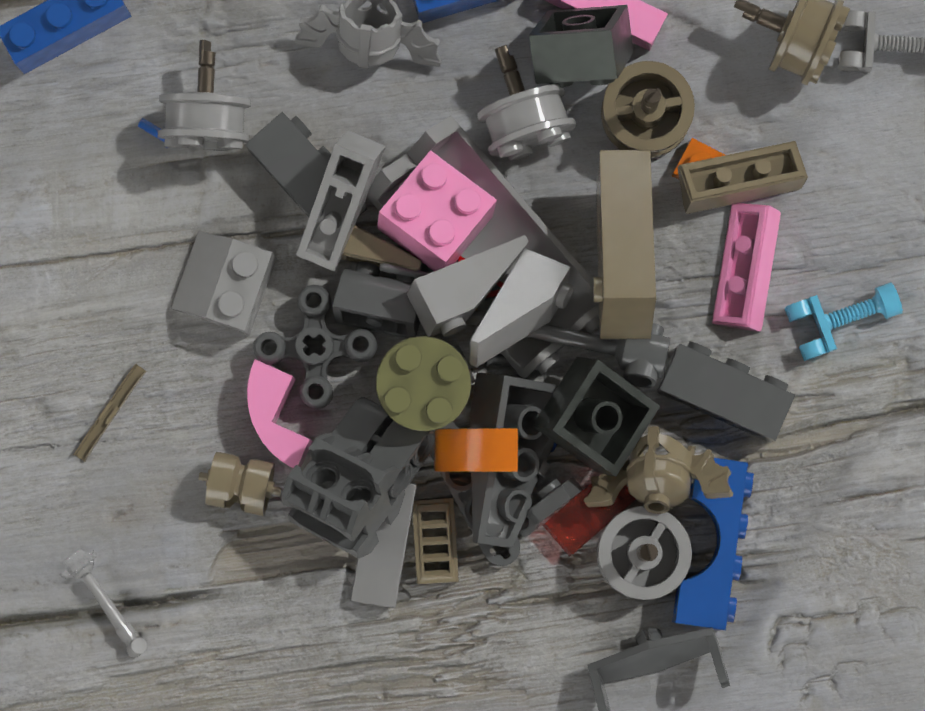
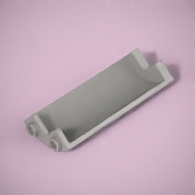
M451 115L425 131L407 154L383 168L376 175L367 197L380 211L430 150L497 199L493 217L461 256L466 259L525 235L529 241L525 247L526 249L571 266L569 284L573 285L571 298L564 309L560 307L557 309L552 320L547 324L590 334L599 327V302H593V279ZM516 262L502 277L501 282L505 283ZM494 299L483 301L477 309L488 311ZM525 337L502 351L501 354L517 373L525 379L536 369L542 375L560 360L556 353L565 345Z

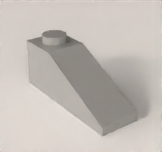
M348 130L335 143L296 256L332 271L336 270L373 183L386 147L385 145Z
M525 235L414 279L407 292V296L428 337L442 333L444 337H448L466 327V321L522 254L529 243Z
M525 248L471 338L469 364L475 367L480 366L549 323L559 307L564 309L573 292V285L569 284L571 266Z

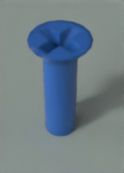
M144 118L138 124V127L158 138V130H161V128ZM158 138L165 143V139Z

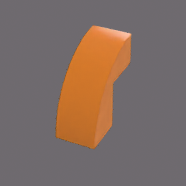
M518 428L434 430V471L518 472Z

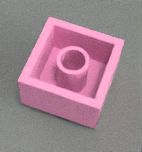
M430 150L379 211L377 229L410 254L417 257L418 260L430 269L436 271L454 264L493 217L497 199Z

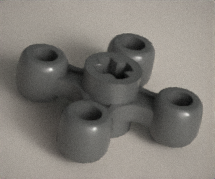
M309 285L302 289L298 296V306L305 320L301 332L293 337H283L275 332H264L254 341L253 351L256 358L267 365H275L288 358L300 361L306 371L305 380L300 388L301 400L312 409H321L329 405L333 399V387L327 378V368L331 361L338 357H348L356 362H367L377 353L378 343L373 333L366 329H357L343 336L331 333L327 329L325 322L326 314L331 307L330 295L325 288L319 285ZM313 295H318L322 299L320 306L317 308H310L307 304L308 299ZM311 338L315 341H319L321 338L325 339L326 341L322 344L324 349H326L321 356L316 353L307 356L306 352L309 350V347L306 343ZM359 339H365L369 343L367 350L361 353L355 351V342ZM268 342H275L277 345V350L272 355H265L263 352V348ZM317 385L322 386L324 389L323 396L317 400L311 399V388Z

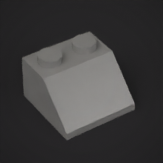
M198 231L171 309L250 336L277 258L273 252L245 242Z

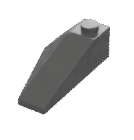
M477 372L470 411V429L518 428V472H471L472 533L474 543L508 548L513 547L532 505L530 496L539 476L544 477L550 465L546 461L555 442L534 428L533 424L558 385L506 375Z

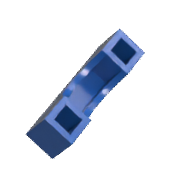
M714 458L715 463L718 465L729 467L731 475L728 478V483L733 496L707 499L702 492L700 482L694 478L689 499L699 504L711 517L716 530V547L706 567L696 575L684 579L676 588L672 622L726 630L727 622L733 623L736 614L737 598L730 597L732 580L739 581L741 575L742 556L736 555L738 539H745L748 514H741L743 498H750L754 474L747 472L748 462Z

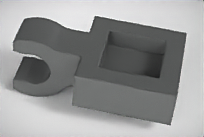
M574 477L562 485L556 478L537 493L541 501L531 505L527 514L529 524L520 532L522 537L528 536L537 530L544 519L583 490Z

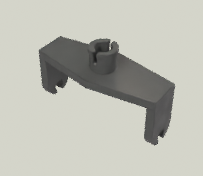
M713 627L662 638L660 629L648 628L650 640L646 639L644 630H641L635 636L637 646L587 665L599 711H611L605 683L660 672L710 652L721 687L730 686L720 645Z

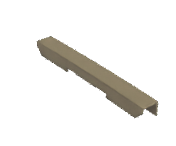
M137 364L133 366L73 455L86 462L112 420L147 371Z

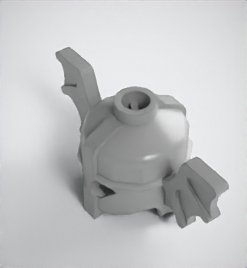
M348 0L345 4H340L339 11H332L325 5H320L319 12L311 18L302 17L300 19L299 27L301 31L296 34L294 41L297 45L320 48L330 34L337 32L340 52L350 62L358 64V68L364 69L379 66L392 60L400 47V43L407 47L414 63L439 67L442 61L437 52L439 39L431 38L424 32L421 20L413 23L403 22L402 13L394 0H368L372 3L370 7L362 8L360 6L367 0ZM382 3L387 11L380 9L378 4Z

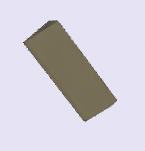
M796 141L678 165L682 200L686 214L798 191L802 189L808 178Z

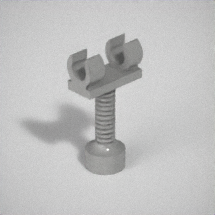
M850 10L841 30L848 32L864 31L863 52L841 51L838 70L870 73L873 68L874 51H877V49L878 51H907V53L911 51V53L923 52L925 54V38H911V36H908V38L907 36L895 37L894 35L878 36V34H875L876 12Z

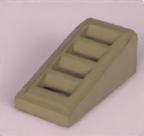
M354 225L341 256L342 260L355 263L369 262L378 267L380 264L385 263L414 271H422V262L417 257Z
M454 498L414 501L413 526L417 584L459 582ZM446 511V519L422 521L421 513ZM447 528V536L423 537L422 529ZM448 544L449 553L424 554V546ZM449 561L448 570L425 571L426 562Z

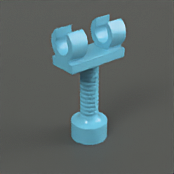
M892 282L876 287L875 295L872 299L864 300V302L861 301L860 304L856 303V305L853 304L848 306V308L844 307V309L836 310V312H830L829 315L824 314L817 295L788 305L785 308L789 322L813 315L821 338L799 346L804 361L837 349L831 334L833 328L835 329L840 327V325L843 326L844 323H852V320L855 322L856 319L860 320V318L863 319L868 317V315L871 316L876 313L883 314L886 319L903 313L899 295Z

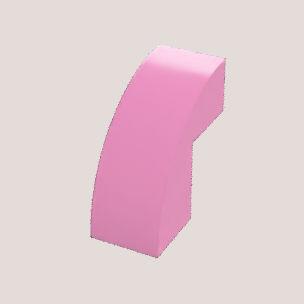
M255 359L250 371L247 387V402L253 426L263 444L275 457L291 468H294L296 465L301 467L309 451L308 448L313 441L276 424L296 379L292 375Z

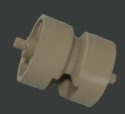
M222 452L215 453L211 469L208 470V473L200 472L198 480L206 481V505L225 509L230 508L236 502L240 504L241 510L245 511V513L260 516L265 515L269 499L273 495L281 496L282 488L275 487V482H273L275 463L251 459L246 465H242L238 456Z

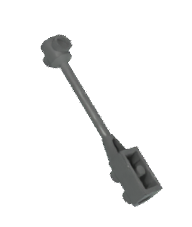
M358 262L355 270L346 268L343 270L332 305L335 323L407 339L417 336L421 322L407 296L409 288L414 279L417 278L396 274L395 279L379 276V267L369 262ZM476 309L465 324L479 326L487 311ZM656 323L652 325L651 339H600V335L548 324L526 336L613 355L617 359L620 370L624 371L623 378L631 385L643 388L654 387L657 378L662 379L671 340L670 337L663 336L664 328Z

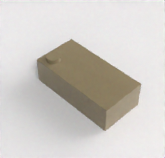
M600 150L596 189L598 277H593V302H599L600 339H651L656 303L651 151Z

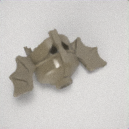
M659 426L648 427V434L639 439L630 454V460L624 463L616 477L607 474L591 477V492L584 499L587 507L611 506L614 504L621 489L628 484V492L638 502L643 503L644 508L648 512L663 514L672 510L674 506L680 505L690 496L694 478L700 482L702 492L707 499L732 497L733 492L728 483L731 471L728 466L723 467L715 463L714 455L710 449H707L700 455H695L696 446H688L686 449L679 441L668 435L661 434ZM661 445L668 454L657 455L655 453L656 448ZM648 446V452L644 456L643 451Z

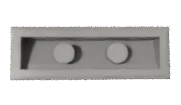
M409 483L405 489V496L399 514L393 523L389 525L384 520L376 531L379 542L370 554L357 559L350 601L395 609L416 484Z

